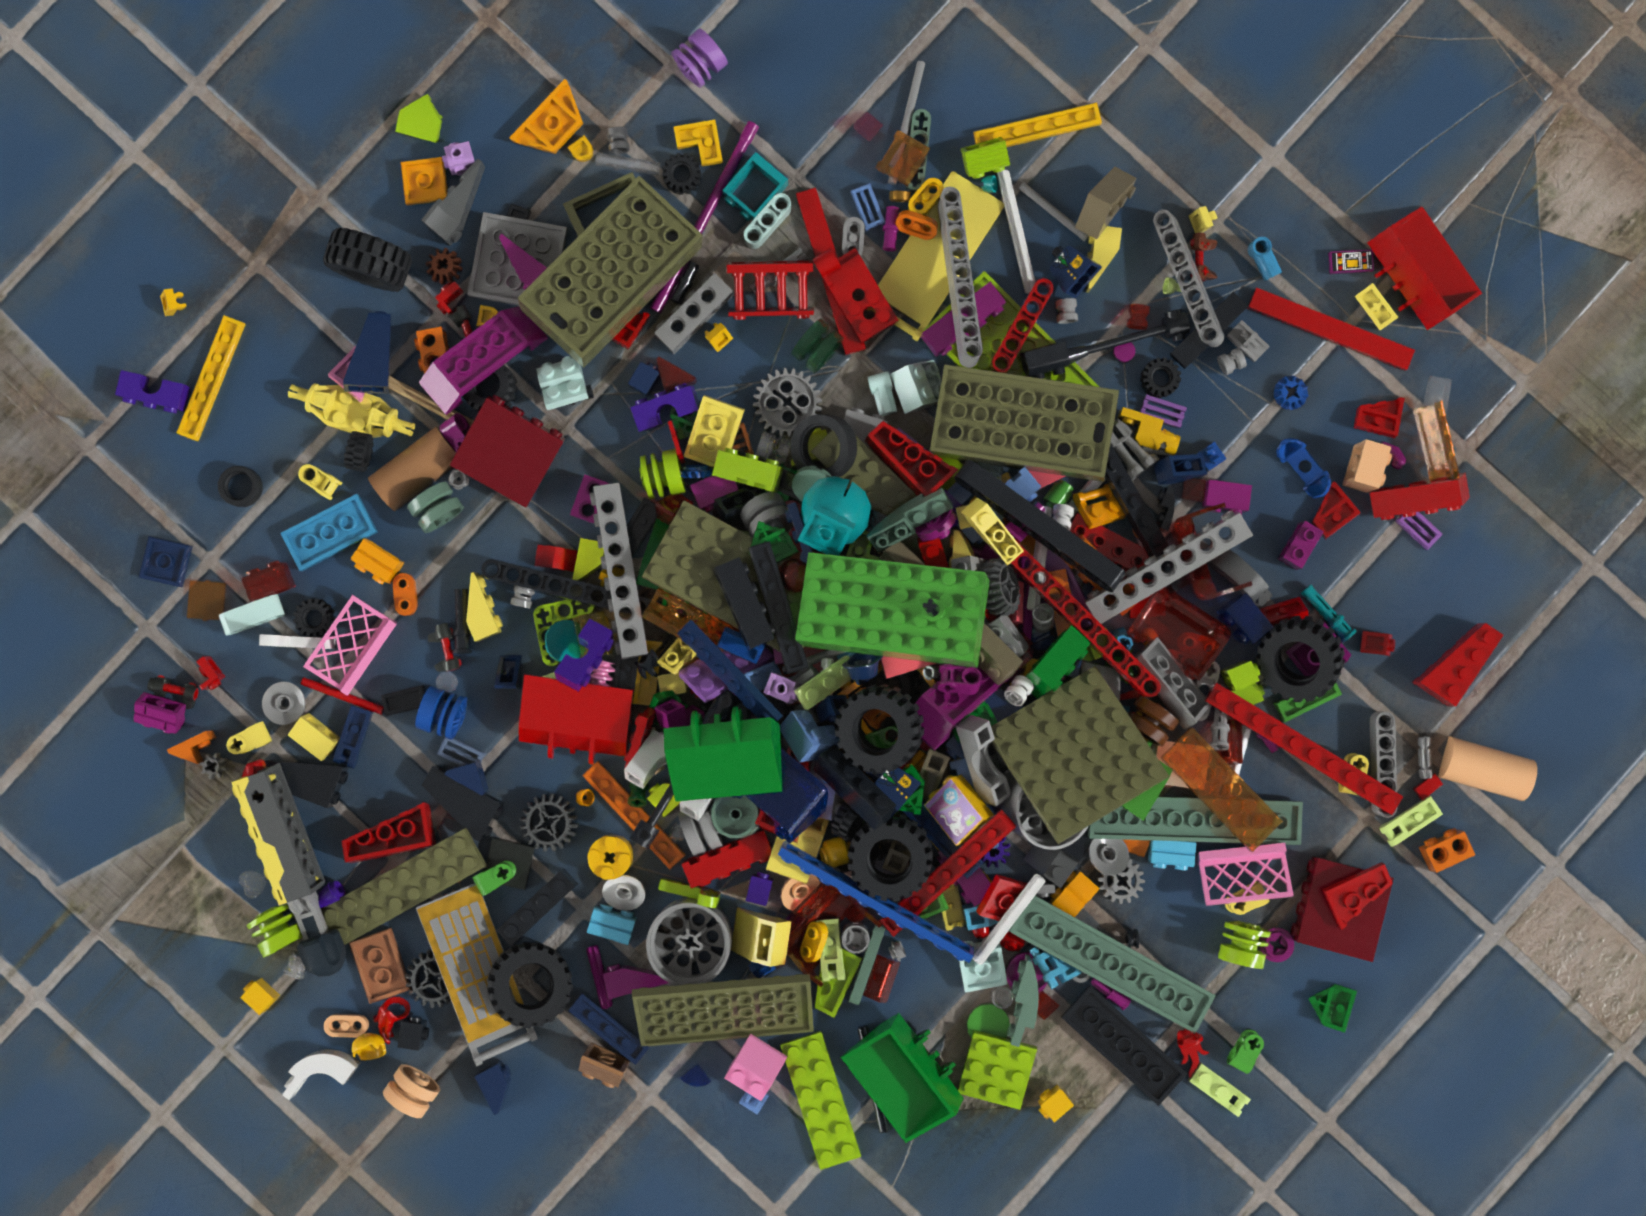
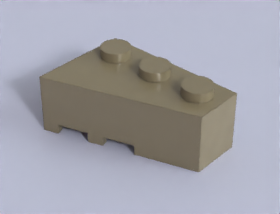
M1114 166L1088 193L1075 228L1098 239L1119 209L1124 206L1127 198L1131 199L1136 190L1134 184L1137 178Z

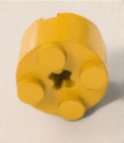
M609 834L602 836L589 849L587 855L589 867L595 875L605 880L621 877L628 871L633 862V848L630 842L620 835ZM607 852L615 854L614 861L607 860Z

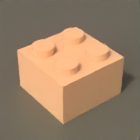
M1367 439L1355 444L1342 486L1365 493L1379 489L1380 486L1382 487L1386 479V474H1384L1385 467L1389 465L1392 458L1390 453L1391 447Z

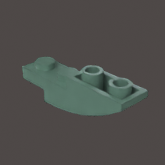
M942 488L925 497L921 493L885 517L867 534V538L877 552H880L915 534L916 527L953 509V503Z
M1027 954L1024 961L1020 960L1017 973H1020L1018 981L1014 980L1011 989L1014 1000L1018 1003H1016L1013 1016H1016L1014 1024L1010 1023L1007 1036L1010 1038V1044L1017 1047L1020 1046L1025 1027L1034 1029L1038 1012V983L1031 957Z

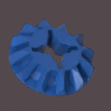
M1285 376L1274 387L1275 401L1284 409H1297L1305 404L1309 396L1308 386L1305 385L1303 379L1295 376ZM1294 387H1297L1294 392L1296 394V397L1291 396L1286 399L1287 394L1289 393L1287 388L1292 389Z
M706 464L684 465L683 468L679 469L681 477L704 478L709 477L713 473V468L708 467Z

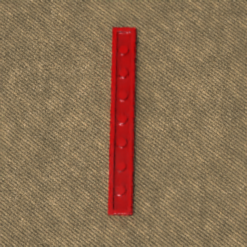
M816 187L796 193L814 256L816 257L831 248L838 259ZM821 275L845 355L866 350L865 343L862 344Z
M1257 287L1254 289L1247 309L1404 371L1408 370L1415 352L1414 349Z
M1003 810L999 811L929 875L926 883L922 884V888L918 892H912V896L907 899L904 897L898 905L919 915L1015 829L1017 825ZM882 917L879 920L893 937L903 929L889 917Z

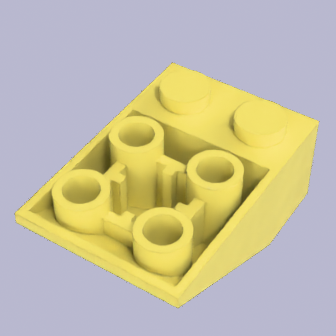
M804 808L798 844L777 835L766 870L807 884L810 875L801 871L799 866L783 861L781 856L778 855L779 849L785 840L816 858L829 820L809 815V809Z
M738 907L736 910L731 951L752 962L765 966L785 965L791 921Z

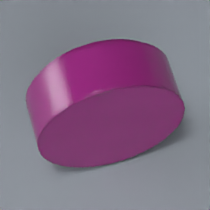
M1127 343L1114 347L1113 355L1115 359L1122 363L1129 362L1135 355V346L1132 343Z

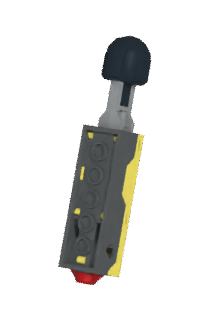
M255 760L246 764L241 778L231 782L233 794L240 803L241 815L247 821L248 833L255 842L256 854L262 860L264 874L271 883L274 899L278 901L279 905L287 903L296 918L303 936V940L297 946L303 965L310 973L318 977L331 976L344 965L346 950L339 930L328 929L319 906L316 890L326 883L280 763L267 767L265 760Z

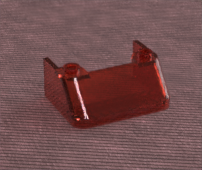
M1225 502L1174 520L1171 525V532L1176 546L1183 542L1182 539L1191 533L1196 535L1192 518L1226 507ZM1183 550L1180 554L1181 560L1190 559L1191 550ZM1206 563L1186 574L1190 581L1189 585L1193 596L1200 601L1213 599L1252 586L1250 581L1217 592Z
M822 882L785 919L791 921L787 955L803 974H810V980L820 987L824 983L813 971L820 963V959L816 962L808 963L803 960L800 954L802 941L811 922L837 918L841 922L846 917L849 921L858 923L867 917L879 928L882 926L870 910L859 904L857 899L850 895L845 896L836 887L825 885Z

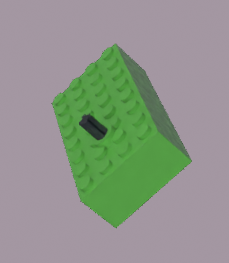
M808 552L795 640L804 647L978 668L990 580L986 573L981 571Z

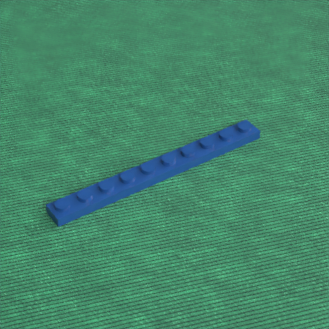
M785 840L782 843L778 855L786 863H793L799 866L801 871L808 875L813 874L823 884L836 887L841 894L852 896L857 899L859 904L864 907L869 906L873 908L877 914L884 918L889 917L899 927L912 930L917 937L933 942L934 946L940 950L945 949L949 951L957 960H965L968 963L972 960L974 947L889 899L886 902L880 901V896L875 895L874 898L868 896L869 891L859 889V883L857 881L854 882L849 876Z

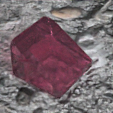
M866 112L854 123L853 128L870 142L883 127V124Z

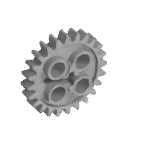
M784 368L783 374L775 370V377L767 374L768 382L763 379L761 380L763 388L756 387L760 394L753 396L759 402L754 403L753 407L759 408L755 412V416H762L758 422L759 424L766 422L765 430L772 427V435L780 431V437L782 438L784 432H787L788 437L791 438L792 432H794L802 420L809 416L817 415L815 412L822 410L821 407L816 405L822 403V399L816 398L820 394V390H813L817 383L809 384L810 376L804 379L803 371L796 375L793 368L791 374H788L787 369ZM783 384H791L792 390L789 393L782 392L781 386ZM776 390L787 401L791 399L792 406L799 410L802 416H799L788 405L783 407V400L776 396L773 391ZM800 397H805L809 403L805 407H800L797 405V400ZM775 399L779 404L777 408L770 409L766 406L767 402ZM786 413H791L795 416V419L791 423H786L783 421V416Z

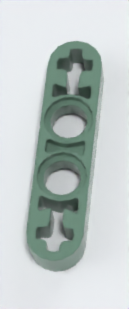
M925 109L916 110L913 113L905 186L912 193H915L925 182L931 115ZM920 115H923L924 119L927 120L923 122L922 130H918L919 120H915L919 119ZM917 135L923 136L925 139V143L921 146L913 142V138ZM919 156L922 158L923 164L916 167L912 165L911 159ZM914 172H918L917 181L921 182L916 187H913L912 183L909 182L913 180Z
M875 922L869 945L863 955L848 999L850 1003L859 1005L886 929L881 923Z

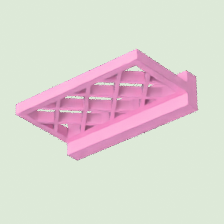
M352 594L303 667L340 689L342 693L348 696L397 625V622ZM353 601L362 606V615L350 617L349 607ZM365 609H367L368 611H370V612H372V613H367V614H366ZM346 611H347V616H348V617H347V618H342V617L344 616V614L346 613ZM376 615L382 619L378 627H368V616ZM364 617L366 629L353 631L351 620ZM348 620L351 632L338 635L337 624ZM333 630H334V631H335V635H334V636H330L331 633H332ZM370 631H375L373 635L370 636ZM367 632L369 639L367 644L357 646L354 634ZM352 635L354 647L341 649L339 637ZM336 638L339 650L326 652L324 646L326 640ZM322 648L323 653L317 654ZM357 649H362V651H361L360 654L358 655V650H357ZM355 650L356 660L353 663L344 664L342 652ZM339 653L342 665L329 667L327 655ZM324 656L326 668L316 669L310 665L314 658ZM351 666L346 673L345 667ZM343 668L344 677L340 683L331 678L330 670Z
M1285 843L1198 852L1196 862L1199 865L1206 906L1293 897L1294 894L1285 854L1287 851ZM1281 859L1282 869L1279 873L1267 866L1271 860ZM1250 862H1256L1263 867L1257 876L1246 868ZM1234 864L1241 869L1236 878L1225 871L1228 865ZM1213 866L1220 873L1212 880L1206 875L1205 867ZM1264 869L1275 876L1270 885L1259 878ZM1243 871L1254 879L1249 887H1246L1237 880ZM1221 874L1233 881L1227 890L1216 883ZM1277 879L1286 884L1287 892H1278L1272 887ZM1256 881L1267 888L1261 895H1257L1250 890ZM1234 883L1245 890L1241 897H1235L1228 892ZM1213 885L1224 893L1220 899L1210 900L1209 890Z

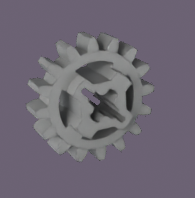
M1130 858L1127 868L1117 874L1124 877L1123 880L1127 887L1118 883L1119 880L1116 875L1111 876L1109 884H1107L1108 875L1102 874V877H1097V880L1102 882L1098 887L1100 890L1105 889L1102 895L1104 897L1111 895V902H1114L1117 898L1119 904L1123 903V899L1130 903L1131 896L1138 898L1137 890L1143 891V888L1139 885L1140 883H1145V880L1140 878L1144 872L1142 870L1137 871L1139 864L1131 865L1132 859ZM1134 876V877H1135V882H1134V885L1132 886V885H1131V878ZM1118 890H1125L1127 893L1116 894L1115 892H1117Z

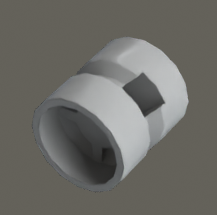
M853 921L846 924L842 930V944L848 952L853 954L861 953L868 947L870 942L869 931L863 923Z

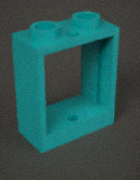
M755 152L722 191L725 197L724 201L732 208L736 206L741 210L740 214L747 221H753L776 194L782 193L789 184L788 179ZM754 168L777 186L755 212L733 195L734 191Z

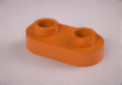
M910 210L901 211L896 219L898 230L924 240L933 239L938 231V223L935 219Z
M400 573L393 580L394 606L400 615L410 616L418 608L416 581L410 574ZM402 580H405L407 583L404 588L400 586ZM404 601L408 602V607L406 609H403L402 603Z

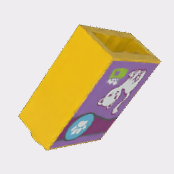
M962 774L954 777L952 775L948 776L942 782L943 786L933 791L928 796L929 800L924 804L955 846L964 844L994 816Z

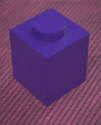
M757 871V874H752L745 901L767 906L773 878H769L770 874Z

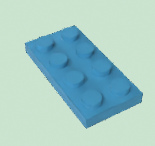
M355 494L280 534L299 571H304L362 541L364 538L378 533L360 496Z

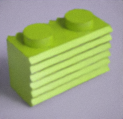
M1002 137L961 148L965 172L973 179L985 176V172L993 171V173L1002 172L1006 166L1010 165L1006 142Z

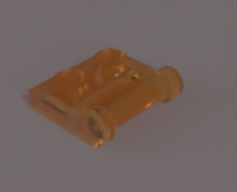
M897 130L894 135L895 139L883 159L878 161L875 168L908 187L929 153L930 148ZM905 143L907 146L894 168L888 166L900 145Z

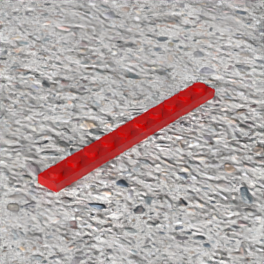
M1218 683L1214 684L1204 700L1390 815H1393L1403 798L1402 795Z

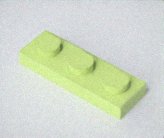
M843 656L794 690L804 710H809L851 680L847 668L842 667V664L850 659L849 656Z

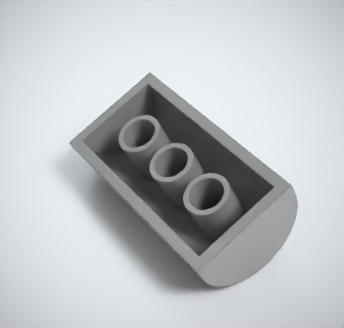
M1156 637L1133 656L1158 679L1161 689L1157 697L1169 712L1179 720L1181 727L1187 729L1198 722L1210 707V704L1204 701L1206 699L1205 695L1161 640ZM1147 681L1146 683L1149 685V687L1152 690H1154L1153 683Z

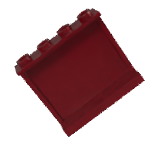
M489 395L451 461L450 466L526 508L565 438L562 437L563 433L557 429L551 428L549 430L544 427V423L535 417L528 418L520 408L516 406L511 408L504 404L506 402L504 399L496 395L493 397Z
M1312 856V860L1308 861L1306 872L1308 873L1307 880L1303 882L1301 887L1302 899L1296 907V923L1292 924L1290 931L1293 940L1298 943L1373 962L1392 885L1376 900L1370 901L1362 909V912L1357 917L1354 916L1346 923L1347 926L1341 930L1337 925L1322 889L1363 871V869Z

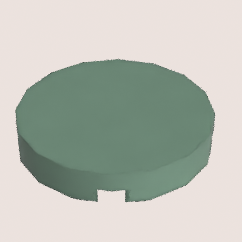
M812 465L799 469L792 480V489L797 498L803 501L806 491L818 479L832 477L828 471L817 469V466Z

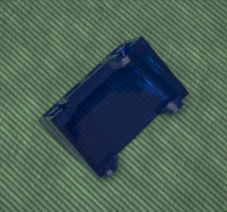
M781 748L782 792L731 797L741 799L746 796L774 820L775 834L790 844L826 811L828 790L818 778Z

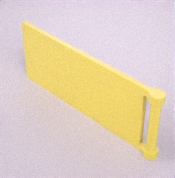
M952 171L944 182L943 187H954L960 192L969 258L971 260L1003 210L1004 203ZM938 202L925 215L937 221L938 231L933 239L924 240L910 235L878 284L890 306L920 324L919 328L916 329L898 318L899 322L894 324L913 336L912 339L917 342L921 338L923 330L929 325L949 294L937 207ZM873 308L866 309L868 311L872 310L873 312H875Z

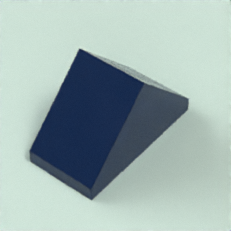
M500 655L494 684L495 688H522L521 655Z
M480 760L450 768L444 774L480 795H484L489 789Z

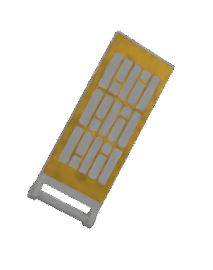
M471 884L416 907L417 914L476 1067L483 1064V1061L525 1042L537 1040L534 1028H526L527 1033L478 1053L477 1047L523 1027L511 1025L510 1022L502 1019L495 1011L489 999L487 990L488 975L492 969V964L500 957L504 950L484 898L476 884ZM512 974L509 981L511 996L518 1003L524 1005Z

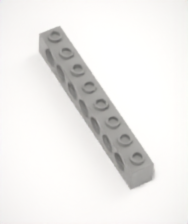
M619 483L593 486L594 493H590L591 505H596L597 514H593L595 527H600L601 535H597L598 547L603 548L604 556L600 557L602 570L607 569L608 578H604L606 591L610 590L611 599L607 600L609 612H614L615 620L611 621L613 634L617 633L619 642H615L616 654H621V659L646 656L648 651ZM610 503L614 509L610 513H605L601 509L602 505ZM608 524H614L617 527V532L608 534L605 531V527ZM612 545L619 546L621 549L620 554L611 555L608 551L609 547ZM614 567H622L625 573L621 577L614 576L612 573ZM618 588H626L628 595L625 598L617 597L615 592ZM622 609H629L632 616L624 620L619 616V612ZM632 630L635 633L634 640L626 641L623 638V632Z
M1233 510L1228 511L1221 516L1222 520L1214 524L1212 521L1201 528L1203 531L1198 534L1191 533L1185 536L1181 544L1177 546L1172 544L1163 550L1164 554L1157 558L1155 555L1149 557L1144 561L1145 565L1138 569L1135 566L1125 572L1126 576H1124L1114 592L1095 589L1086 595L1088 598L1084 601L1092 615L1102 624L1252 537L1253 534L1241 513L1238 511L1233 512ZM1223 527H1229L1230 534L1226 538H1220L1219 531ZM1204 538H1209L1211 541L1207 549L1200 548V541ZM1186 549L1191 550L1190 559L1181 560V552ZM1164 561H1171V570L1167 572L1162 571V563ZM1146 572L1153 573L1152 581L1148 583L1143 582L1142 575ZM1127 583H1132L1134 585L1133 592L1129 594L1124 593L1123 586ZM1108 594L1115 596V601L1111 605L1103 602L1104 597Z

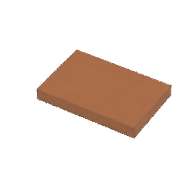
M392 927L349 942L369 1004L412 989V987H406L409 979L405 978L407 972Z

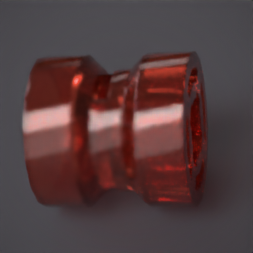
M1130 304L1128 309L1130 318L1127 319L1126 327L1135 330L1147 329L1148 321L1146 318L1150 314V307L1142 304Z

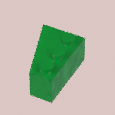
M1072 625L1057 637L1048 647L1045 654L1038 662L1036 661L1032 665L1033 668L1025 675L1034 685L1031 694L1036 699L1051 690L1055 692L1063 683L1060 679L1064 675L1068 676L1075 669L1076 666L1073 665L1077 659L1079 661L1082 660L1089 652L1086 648L1091 642Z

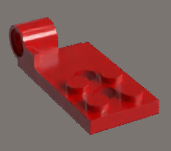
M831 248L812 259L862 344L899 322L856 248L838 259ZM856 290H863L865 296L863 300L855 301L853 293ZM867 308H873L876 312L875 317L866 319L864 311Z

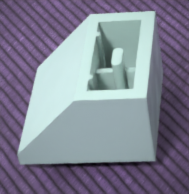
M934 360L909 364L890 374L905 414L917 412L938 404L942 379Z

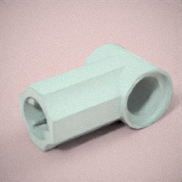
M886 371L867 376L870 391L874 395L879 415L886 416L897 412L889 372Z

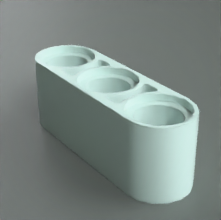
M784 193L776 194L744 231V240L749 248H759L791 212V201L788 195ZM782 201L787 204V207L785 209H778L776 204ZM770 217L773 219V223L764 225L762 220ZM751 233H756L759 235V238L756 241H750L748 236Z
M278 594L221 613L219 618L225 635L229 636L280 618L285 613Z

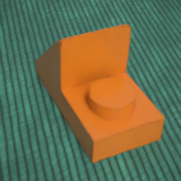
M213 730L202 732L167 749L168 754L200 764L204 760L199 750L210 746V741L216 739V735Z

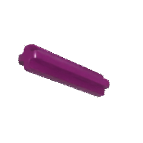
M592 945L586 948L600 1006L602 1009L612 1007L613 1002L612 999L608 998L603 979L604 967L597 945Z

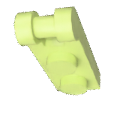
M1428 796L1389 822L1382 824L1379 830L1387 836V842L1393 847L1443 815L1433 798ZM1398 827L1401 832L1395 834L1392 829Z
M839 918L817 920L824 922L828 929V937L820 957L823 982L835 978L845 980ZM836 963V970H829V964Z
M1201 1062L1198 1064L1192 1077L1188 1079L1189 1082L1237 1117L1242 1113L1241 1109L1245 1104L1248 1105L1251 1100ZM1233 1095L1238 1098L1234 1105L1229 1102Z

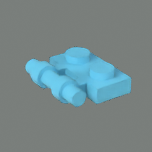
M1037 947L1029 950L1033 957V963L1038 965L1043 974L1044 982H1048L1051 989L1059 986L1055 977L1058 976L1063 984L1082 973L1080 970L1044 950L1042 954ZM1046 959L1049 960L1054 970L1050 971L1045 962Z

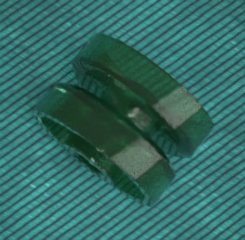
M822 318L818 319L805 332L791 352V355L799 362L809 356L806 361V368L813 374L817 373L833 357L844 340V337L837 331L830 332L827 335L829 324Z

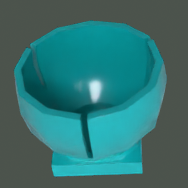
M836 476L818 479L803 496L800 517L804 528L799 535L798 541L824 554L839 556L844 546L853 543L868 527L871 504L865 491L852 481L844 497L850 480Z

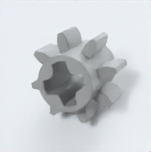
M215 753L214 757L211 754H206L207 760L200 762V765H203L201 774H209V779H214L215 774L218 778H223L222 772L229 770L225 763L228 759L220 758V753ZM214 762L217 763V766H215V770L212 769V766H214Z

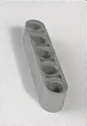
M1374 712L1370 717L1371 777L1380 783L1385 780L1388 785L1387 787L1397 792L1395 717L1390 712ZM1382 715L1386 718V724L1383 727L1379 724V718ZM1382 737L1387 741L1384 748H1381L1379 745V740ZM1382 759L1387 761V767L1384 770L1380 768V761ZM1371 803L1372 811L1377 816L1390 818L1397 812L1396 808L1393 815L1387 812L1382 813L1380 808Z

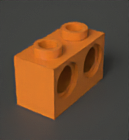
M441 326L416 331L417 338H414L416 350L420 351L421 359H418L421 372L424 371V374L430 367V362L433 358H439L449 350L446 330ZM435 337V343L432 346H427L426 341L428 338Z
M1456 828L1449 829L1443 832L1444 836L1437 839L1436 837L1429 838L1424 841V845L1418 847L1429 871L1438 873L1476 855L1465 831L1456 830ZM1457 839L1459 841V847L1456 850H1454L1452 847V843L1454 840ZM1438 848L1440 855L1434 859L1433 851Z

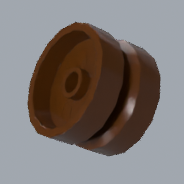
M1139 695L1133 706L1142 716L1132 711H1128L1127 714L1143 737L1163 747L1169 738L1167 733L1159 727L1168 731H1174L1179 720L1159 704Z

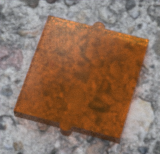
M210 580L205 582L190 581L187 618L202 619L203 621L220 620L219 614L224 613L226 583H216Z

